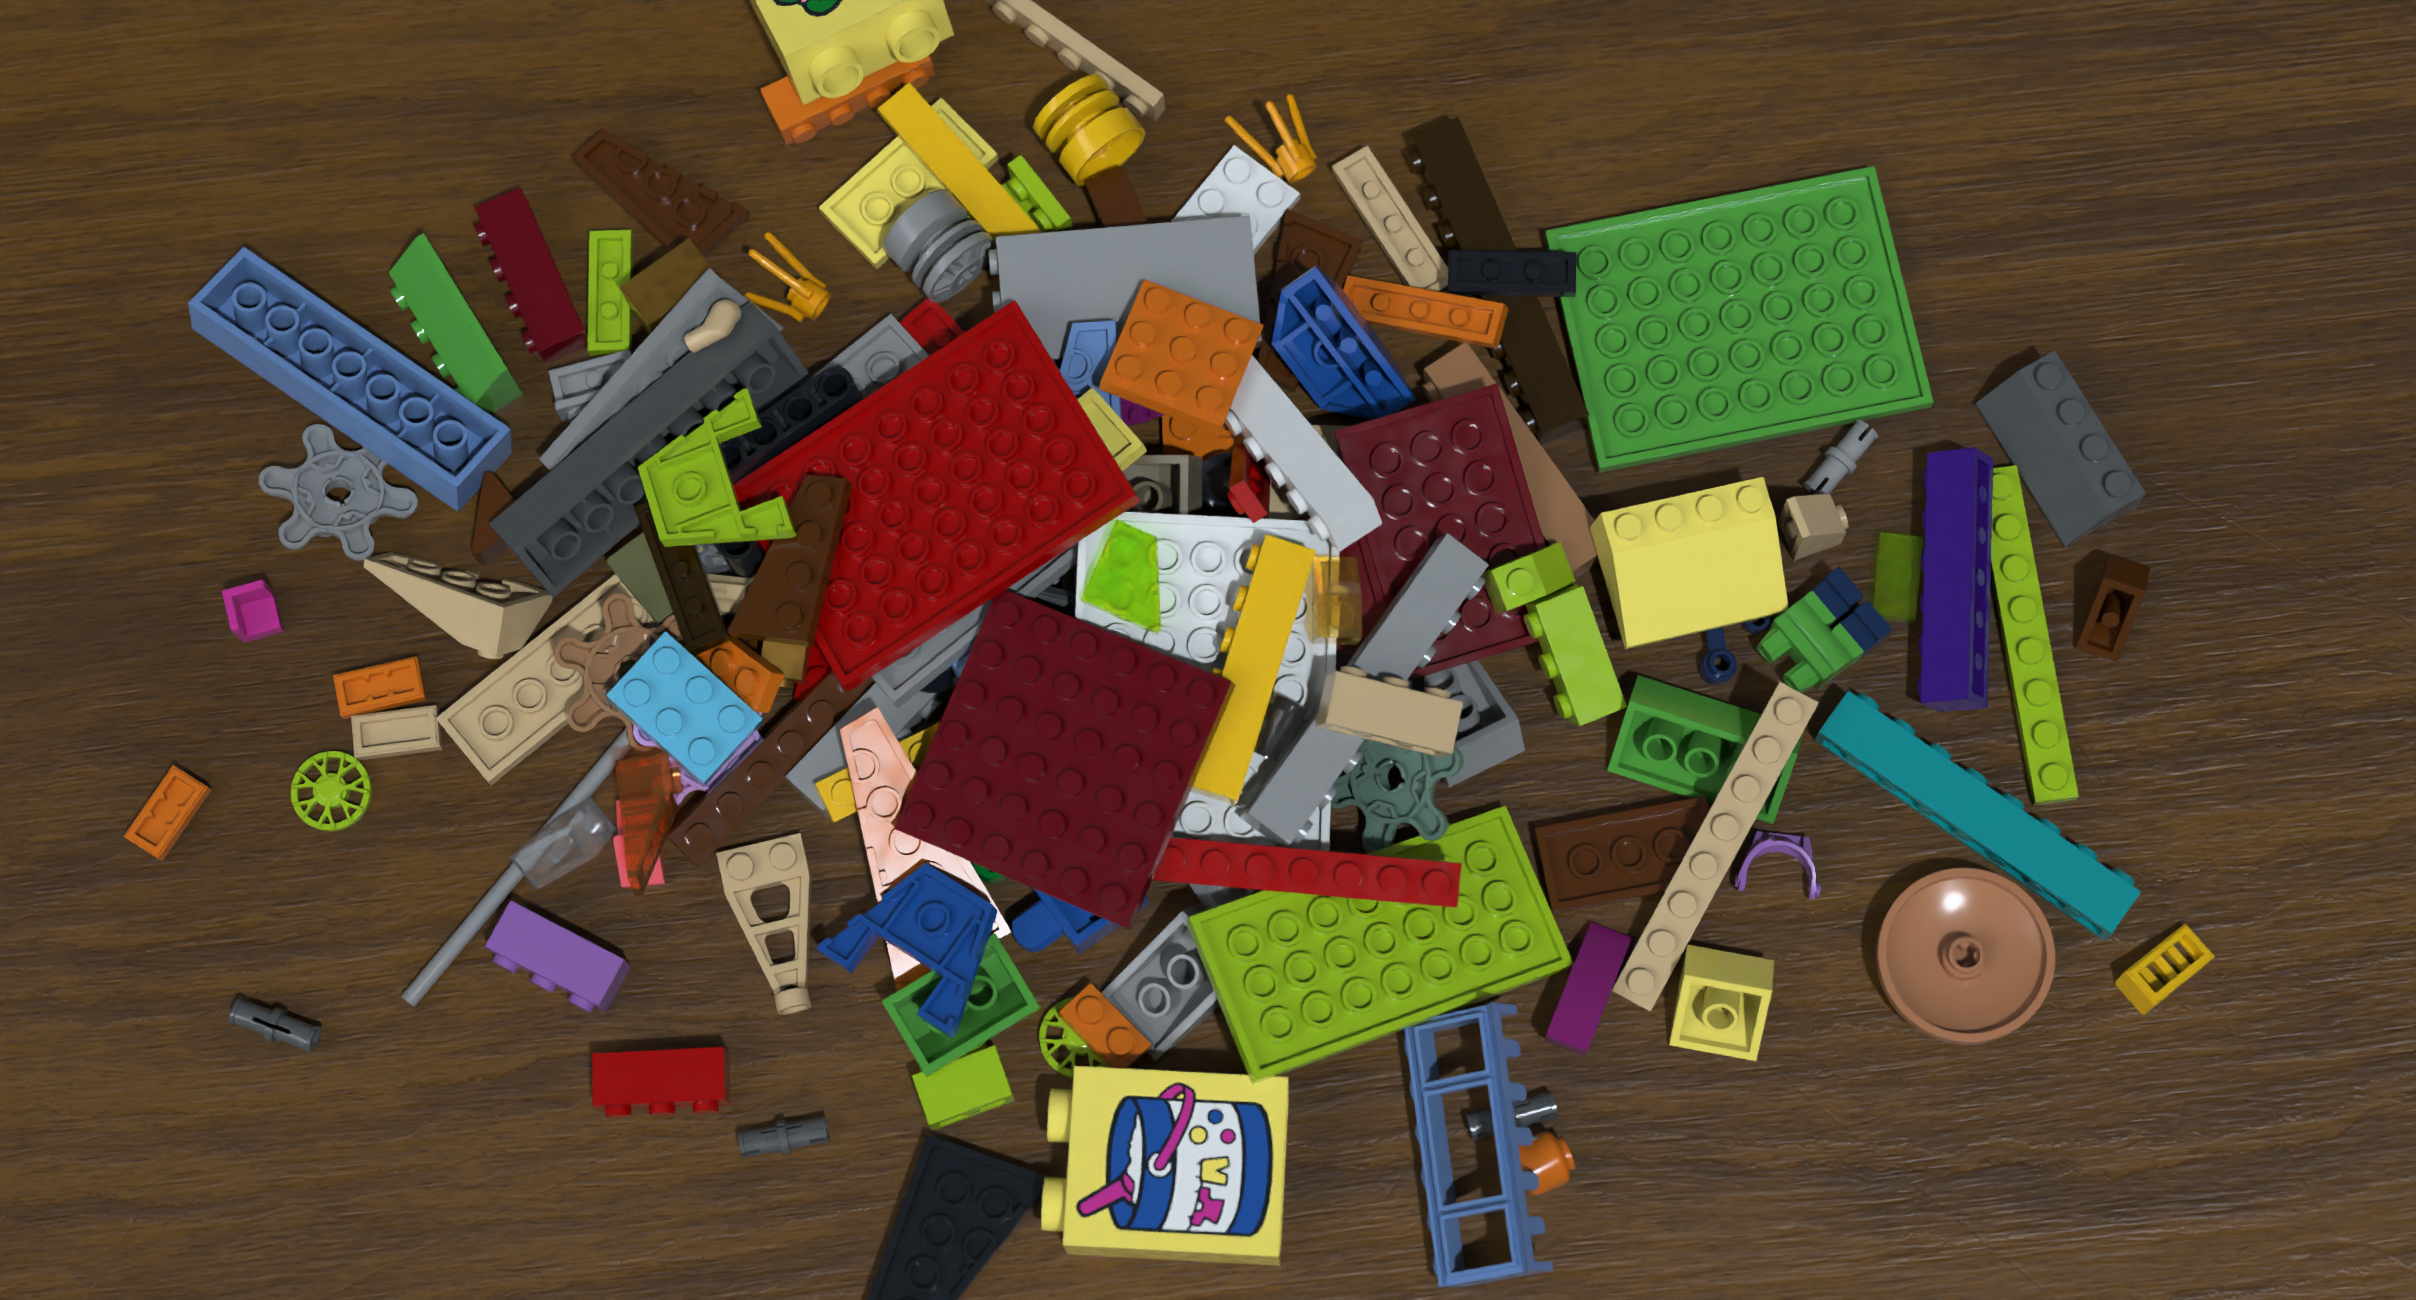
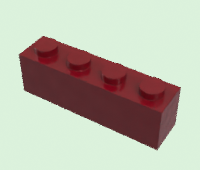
M521 187L475 206L474 208L480 221L473 224L483 247L489 244L492 246L496 257L489 259V262L499 283L506 280L512 293L505 295V298L514 318L522 316L528 329L522 331L521 335L530 354L533 355L538 352L546 365L587 347L588 335Z

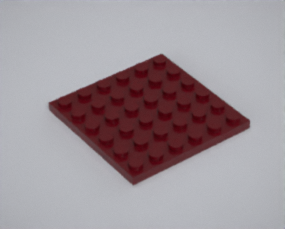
M1004 590L993 598L894 829L1131 930L1236 684Z

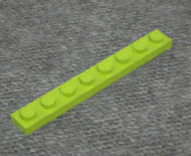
M2017 465L1993 468L1991 580L2033 806L2073 801L2079 797L2018 468Z

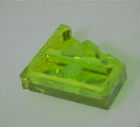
M1116 520L1083 593L1081 602L1158 635L1161 629L1157 537Z

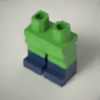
M1838 566L1826 576L1823 582L1773 621L1768 633L1758 644L1757 650L1771 665L1787 653L1796 666L1784 674L1783 680L1787 686L1803 693L1814 686L1817 690L1821 689L1830 680L1885 642L1893 629L1868 600L1858 607L1864 595ZM1853 611L1851 615H1849L1846 619H1844L1833 629H1831V627H1833L1835 624H1837L1840 620H1842L1844 617H1846L1849 613Z

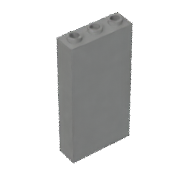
M1250 216L996 237L997 249L988 250L990 275L999 274L1000 291H992L994 313L1015 300L1056 365L1062 364L1072 323L1115 320L1117 322V335L1119 339L1144 279L1260 323ZM1261 335L1255 348H1260L1262 342Z

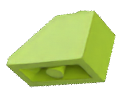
M1561 542L1488 569L1481 575L1486 580L1484 585L1495 613L1511 610L1576 582Z

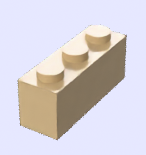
M1342 666L1341 671H1335L1326 675L1315 727L1439 758L1453 754L1463 702L1450 699V692L1430 687L1425 688L1424 692L1408 689L1409 682L1393 677H1383L1382 682L1366 678V671Z

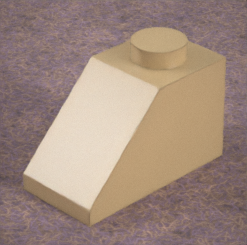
M1830 494L1788 498L1778 520V525L1793 561L1841 544L1846 534L1845 529L1849 527L1841 504L1835 505Z

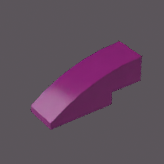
M1590 923L1544 1041L1583 1057L1586 1056L1632 939L1631 937L1596 923Z

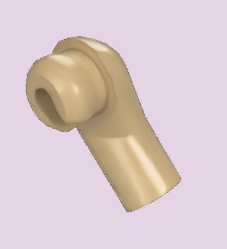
M729 299L720 300L715 303L703 325L684 335V340L689 350L696 353L729 336L735 324L741 318V309L738 304Z

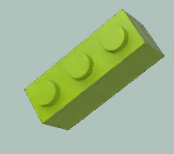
M1570 584L1551 594L1526 603L1528 614L1524 615V621L1533 639L1538 638L1543 654L1539 655V662L1547 679L1552 678L1558 694L1554 695L1553 699L1560 717L1563 720L1567 718L1569 723L1582 726L1626 708L1627 705L1584 587Z

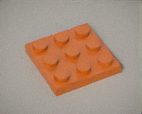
M1144 279L1102 376L1099 389L1220 435L1264 325Z

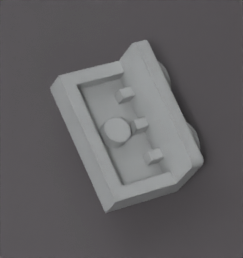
M630 349L548 371L556 400L554 403L555 409L562 422L569 421L571 423L579 415L580 411L603 388L610 377L632 355Z

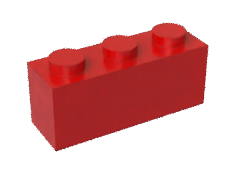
M724 1047L592 1053V1106L599 1112H605V1118L631 1117V1110L648 1109L650 1116L675 1115V1108L692 1107L694 1114H714L719 1112V1106L731 1105L730 1053Z

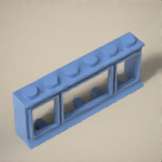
M1490 1002L1485 1006L1436 1016L1428 1021L1405 1029L1404 1050L1409 1059L1411 1074L1409 1090L1415 1104L1417 1119L1415 1135L1421 1149L1423 1164L1421 1179L1426 1188L1429 1209L1427 1224L1432 1233L1435 1254L1433 1257V1269L1438 1277L1439 1287H1466L1554 1271L1552 1262L1534 1261L1531 1236L1542 1235L1545 1232V1223L1541 1217L1528 1216L1525 1192L1538 1189L1539 1179L1535 1172L1522 1171L1519 1147L1531 1145L1533 1136L1529 1128L1516 1127L1513 1103L1525 1101L1527 1093L1522 1083L1509 1082L1506 1059L1519 1057L1521 1050L1517 1040L1503 1038L1501 1017L1518 1014L1517 1005ZM1479 1023L1486 1070L1439 1079L1433 1032ZM1488 1085L1503 1194L1456 1203L1442 1094ZM1505 1209L1512 1262L1465 1270L1458 1218Z

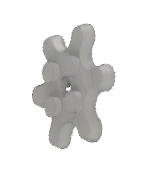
M313 424L307 427L302 436L303 445L308 453L307 460L303 465L294 469L270 466L265 468L259 475V486L264 493L271 497L288 499L294 505L293 515L279 528V540L284 547L297 551L304 548L316 536H335L340 539L343 552L347 557L357 562L364 561L371 556L375 548L374 539L369 531L370 524L376 522L378 518L385 516L398 519L409 518L418 507V499L411 490L392 487L384 481L382 472L388 463L364 447L357 451L341 449L336 444L334 433L328 426ZM335 487H342L350 492V496L341 504L339 501L329 499L327 493Z

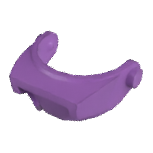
M1755 831L1749 842L1739 872L1735 875L1734 887H1738V891L1745 890L1748 867L1757 857L1766 853L1781 852L1793 856L1805 868L1809 878L1808 899L1815 900L1816 897H1819L1821 883L1816 882V871L1809 837Z

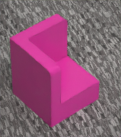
M264 580L222 590L230 629L243 643L285 632L276 593Z

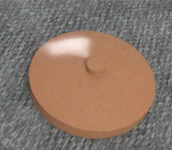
M1952 868L1938 871L1919 879L1901 893L1892 904L1879 930L1876 945V964L1884 993L1897 1013L1906 1022L1934 1039L1953 1044L1974 1045L1992 1042L2011 1034L2036 1013L2045 1000L2054 977L2055 946L2051 929L2043 912L2036 902L2017 884L1986 870Z

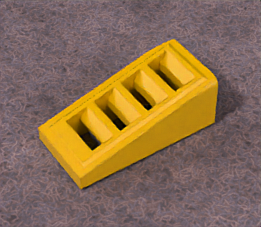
M2185 923L2127 969L2115 981V984L2142 1015H2146L2208 964L2215 956ZM2178 942L2195 962L2190 964L2174 945ZM2165 954L2181 973L2177 974L2161 955ZM2149 965H2151L2167 983L2165 986L2150 971V969L2148 968Z

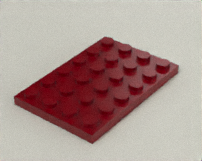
M1498 383L1332 432L1340 460L1371 495L1383 523L1366 534L1365 537L1387 608L1435 540L1447 533L1489 564L1485 571L1546 547ZM1483 585L1472 600L1467 598L1463 600L1457 609L1461 613V617L1448 634L1445 635L1442 632L1432 644L1437 648L1434 656L1423 669L1416 667L1407 680L1410 681L1538 642V638L1533 639L1524 621V615L1528 614L1526 605L1495 613L1486 587Z

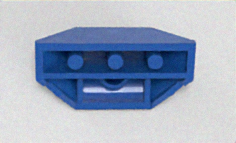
M1317 265L1281 289L1271 344L1321 409L1373 420L1394 414L1416 399L1388 349L1342 288Z

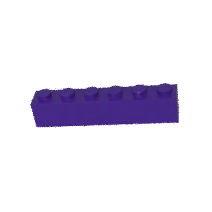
M1975 447L1927 453V468L1923 472V483L1926 489V509L1922 513V525L1925 530V550L1921 554V567L1924 572V591L1920 595L1923 633L1920 634L1918 641L1919 651L1922 656V670L1918 678L1917 689L1921 703L1938 712L1988 708L1993 458Z

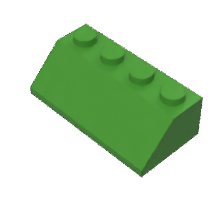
M422 233L417 236L389 271L391 278L396 284L395 287L390 289V292L402 311L410 307L417 319L410 324L422 344L424 345L429 341L433 344L437 354L433 355L431 359L442 377L446 378L452 375L458 385L454 389L456 392L488 414H492L522 396L523 393L425 234Z
M1638 675L1607 771L1689 798L1706 796L1707 803L1713 805L1762 714ZM1802 735L1756 819L1774 824L1798 754Z

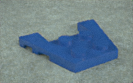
M925 863L881 896L883 901L863 916L861 914L856 915L846 923L848 927L832 940L829 937L826 938L816 949L823 956L852 974L877 938L880 937L943 977L917 1014L922 1020L953 1039L957 1034L998 911L988 901Z

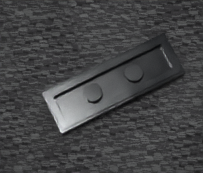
M1449 250L1448 293L1464 296L1575 297L1576 252Z

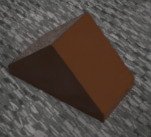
M485 471L471 554L479 564L489 565L509 549L489 523L512 505L515 500L493 472Z

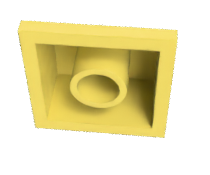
M1687 945L1669 1045L1756 1061L1772 994L1774 960Z

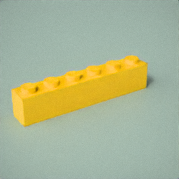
M1267 534L1263 538L1261 545L1252 544L1245 568L1253 570L1248 587L1240 584L1232 610L1239 611L1240 613L1235 628L1227 626L1219 651L1227 653L1222 670L1214 667L1212 672L1216 676L1233 682L1236 686L1193 784L1192 792L1232 805L1238 802L1316 550Z

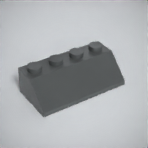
M2056 351L2018 370L1975 403V408L2011 465H2017L2019 478L2063 548L2136 509L2145 497L2146 492Z

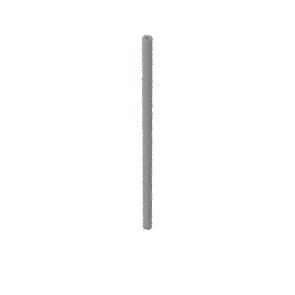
M626 728L401 995L413 1007L418 1004L632 748L627 739Z

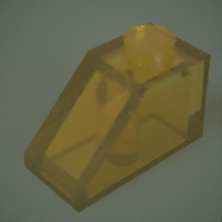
M1314 557L1312 562V644L1356 645L1362 638V593L1357 558Z

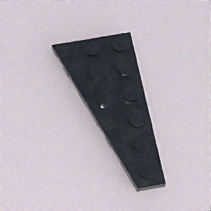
M927 1134L867 1300H960L1043 1193L1044 1179L1049 1176Z

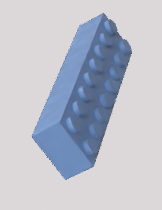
M245 247L188 302L191 325L194 331L457 512L482 487L484 471L493 472L494 474L512 454L511 429Z

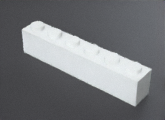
M1252 355L1225 424L1234 436L1241 433L1245 437L1243 443L1256 462L1261 459L1264 460L1267 464L1264 468L1277 488L1283 485L1287 488L1288 492L1286 495L1297 513L1301 515L1306 512L1311 517L1308 519V522L1316 536L1322 542L1329 539L1340 552L1383 524L1375 502Z

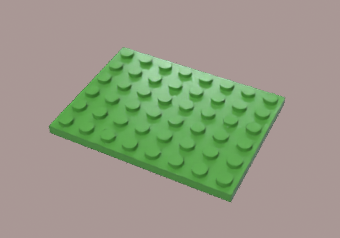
M1875 166L1545 231L1548 252H1576V296L1559 297V302L1581 397L1589 413L1587 424L1599 473L1854 423L1857 419L1865 421L1930 408L1934 403Z

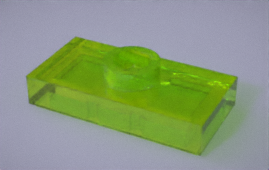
M1880 532L1872 606L1884 620L1914 623L1916 620L1923 537Z

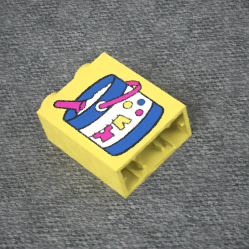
M1074 1066L1073 1089L1051 1088L1047 1122L1048 1142L1069 1143L1067 1178L1045 1177L1041 1215L1042 1231L1064 1232L1063 1246L1066 1252L1072 1255L1280 1266L1289 1078L1273 1076L1252 1085L1249 1075Z

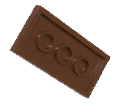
M1706 796L1536 827L1534 833L1552 914L1556 915L1663 895L1709 812Z

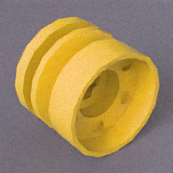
M1099 74L1083 77L1059 92L1043 107L1033 125V129L1041 140H1046L1045 144L1052 153H1061L1059 162L1077 186H1086L1084 181L1119 168L1136 152L1146 134L1144 128L1128 108H1117L1120 101L1118 95L1114 90H1109L1110 87L1107 81Z

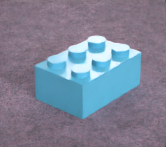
M666 631L606 695L607 701L703 788L763 722L762 717Z

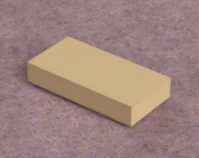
M437 705L351 716L354 758L359 761L443 750L441 724L436 719L440 715Z

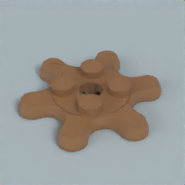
M614 593L609 595L602 604L605 629L600 638L592 642H584L575 637L568 636L560 639L554 647L553 655L558 665L566 669L578 671L585 681L583 695L569 706L566 719L569 726L575 731L587 732L593 729L601 719L608 716L617 717L626 726L629 744L636 750L648 751L653 747L643 746L635 740L633 735L634 725L607 701L606 695L620 681L619 668L621 663L627 660H635L637 662L665 631L680 645L685 643L674 613L668 616L658 627L652 629L645 628L635 618L632 600L622 593Z

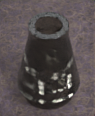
M1276 694L1272 703L1269 702L1254 752L1276 762L1283 750L1307 722L1303 718L1308 709Z

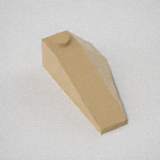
M389 552L364 560V568L459 643L477 649L478 655L485 658L500 659L503 658L504 654L522 649L553 601V597L547 591L519 581L504 578L502 585L479 581L480 572L471 570L464 572H441L442 565L439 563Z

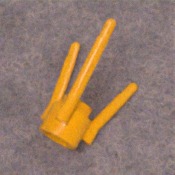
M1288 94L1286 100L1299 142L1297 139H1292L1272 101L1266 102V108L1284 142L1276 150L1277 160L1233 117L1227 116L1225 118V122L1280 179L1285 176L1288 183H1294L1305 178L1317 168V164L1314 161L1317 159V156L1310 146L1299 109L1292 94Z
M766 232L764 235L765 239L802 278L796 280L767 257H764L755 249H750L748 251L750 257L791 287L787 294V299L792 303L790 306L751 292H746L745 296L754 303L787 314L800 323L804 320L805 316L814 321L822 313L831 297V293L825 290L827 285L815 278L771 232Z

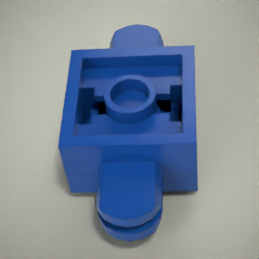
M1031 888L1039 900L1015 917L1012 922V932L1017 944L1022 949L1031 953L1042 951L1065 935L1078 955H1080L1120 925ZM1147 894L1140 911L1150 905Z

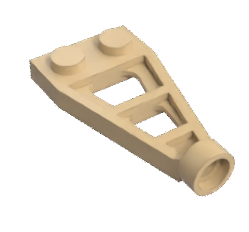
M801 833L716 853L725 896L775 994L774 1000L777 1014H793L811 1008L812 1005L808 991L812 877L803 836ZM778 885H786L790 890V910L788 915L782 920L770 923L763 922L758 917L751 903L753 892ZM792 931L795 943L794 959L789 962L775 964L771 960L765 942L766 937ZM788 986L798 987L794 989L785 990V988Z

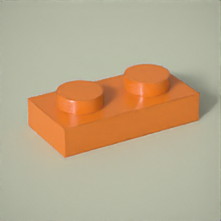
M1091 982L1059 1011L1058 1017L1109 1068L1130 1069L1151 1049L1152 1044Z

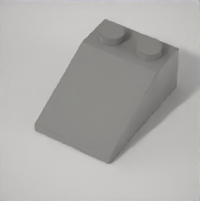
M1478 660L1410 680L1412 683L1410 689L1424 692L1427 687L1442 689L1451 693L1450 699L1463 702L1454 746L1462 753L1464 764L1456 775L1442 778L1448 788L1525 751L1518 717Z
M1202 903L1183 910L1101 993L1152 1044L1151 1049L1147 1053L1154 1061L1159 1060L1220 1007L1186 923L1188 917L1207 911Z

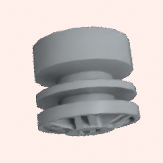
M944 189L929 193L907 209L893 224L883 244L885 253L902 271H913V283L917 287L923 288L924 294L931 302L937 303L953 297L974 281L989 263L988 250L996 249L995 239L989 233L983 232L982 226L978 221H966L968 217L966 209L948 190Z

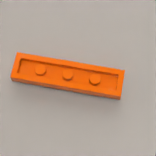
M1347 275L1343 289L1369 325L1496 349L1499 346L1509 309L1504 303Z

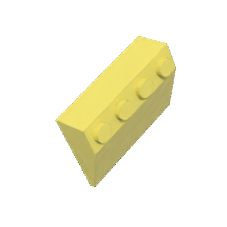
M1764 477L1600 513L1590 526L1591 535L1625 649L1785 613L1789 609L1776 517Z

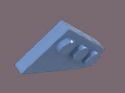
M1112 320L1072 323L1060 372L1077 399L1093 387L1122 419L1121 398L1099 389L1100 381L1118 341L1117 322Z

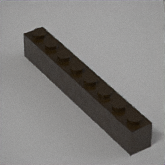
M1459 117L1412 134L1411 150L1407 151V157L1414 174L1421 173L1427 187L1423 188V194L1430 211L1437 210L1443 224L1439 225V231L1447 248L1454 247V250L1517 251ZM1475 296L1476 299L1504 303L1509 308L1498 349L1490 348L1496 360L1502 358L1508 371L1503 374L1507 389L1512 398L1519 397L1524 408L1523 411H1520V417L1533 434L1535 433L1538 442L1542 445L1587 427L1589 413L1538 297Z

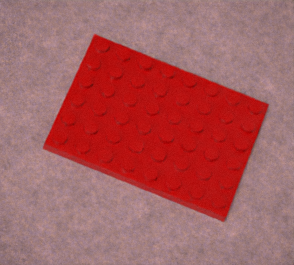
M1015 300L733 484L742 511L783 496L789 509L807 474L846 478L852 484L815 635L816 642L840 684L847 692L859 686L1141 501ZM774 539L759 540L766 554Z

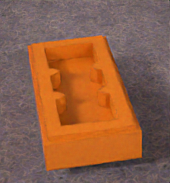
M417 656L333 675L340 716L343 719L427 700L421 663Z
M172 765L123 837L160 861H163L207 798L211 789Z

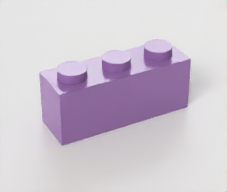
M511 900L485 945L495 955L492 962L514 974L518 967L533 974L530 982L552 994L556 987L571 994L568 1002L588 1013H591L594 1007L604 1012L608 1010L631 968L623 958Z

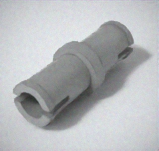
M1857 419L1837 446H1830L1825 452L1827 458L1808 481L1804 482L1803 486L1810 493L1812 490H1816L1823 481V484L1813 495L1830 494L1846 474L1851 475L1857 468L1855 463L1872 442L1878 438L1877 432L1872 428L1858 439L1869 425Z

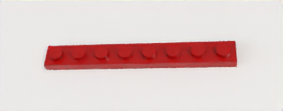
M1171 837L1153 880L1458 908L1462 863Z

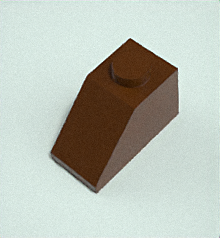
M2108 553L2095 585L2077 640L2076 649L2115 662L2118 661L2146 592L2149 566Z

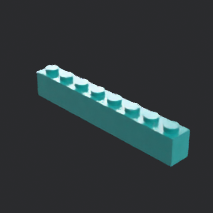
M1848 690L1818 732L1814 740L1816 743L2101 940L2105 941L2113 933L2141 893L2140 890L2133 886L2135 881L2129 875L2117 868L2109 870L2096 861L2098 856L2090 848L2081 843L2071 844L2060 836L2061 830L2055 824L2041 817L2036 820L2023 811L2025 806L2017 798L2005 792L2000 795L1988 787V780L1978 771L1969 767L1965 770L1951 761V754L1943 747L1932 742L1927 745L1914 736L1916 731L1908 723L1899 718L1891 720L1878 711L1880 707L1873 699L1862 693L1855 695Z

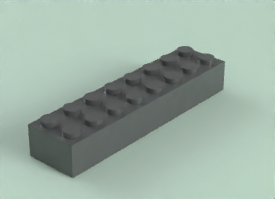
M748 302L741 308V318L735 324L729 336L696 353L690 351L489 523V525L528 572L554 598L640 524L634 506L647 501L638 470L641 464L681 434L684 437L701 426L704 423L703 418L715 409L720 412L735 400L733 396L740 390L748 388L759 415L796 390L811 376L777 327L752 303Z

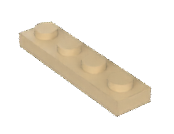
M1368 145L1333 165L1332 173L1405 285L1443 293L1448 291L1447 265Z

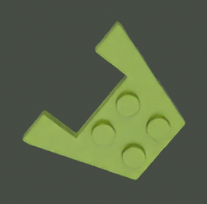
M748 388L736 393L733 396L735 400L720 412L715 409L704 417V423L689 435L684 437L681 434L638 467L658 536L664 547L785 539L796 536L792 518L783 496L741 511L720 444L762 427Z

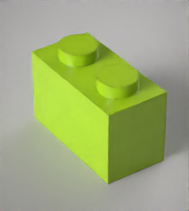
M983 1043L928 1077L925 1076L921 1067H919L920 1073L912 1075L928 1124L933 1131L1016 1101L995 1045L987 1048L986 1044Z

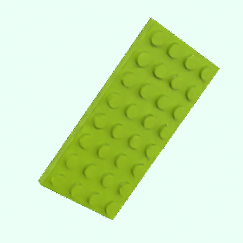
M1506 805L1449 825L1447 832L1438 840L1429 841L1421 836H1417L1369 853L1370 855L1462 863L1458 908L1264 890L1188 917L1186 920L1187 926L1252 1085L1423 1023L1436 1016L1453 1012L1565 971L1574 965Z

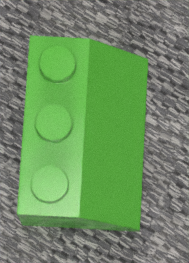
M996 933L989 936L957 1034L953 1039L922 1020L917 1014L943 978L935 972L927 973L882 1000L883 1005L926 1077L1041 1009Z

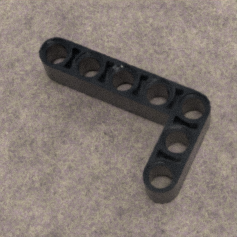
M839 366L830 367L822 371L759 414L761 428L722 442L720 445L727 467L733 462L740 461L735 468L728 469L732 483L735 484L863 400L861 392L850 372ZM846 389L842 395L833 397L837 391ZM811 413L807 419L798 421L802 415ZM776 437L770 444L762 445L767 439ZM758 540L713 544L729 568L736 575L742 577L755 575L766 556ZM749 546L743 554L735 555L740 548Z

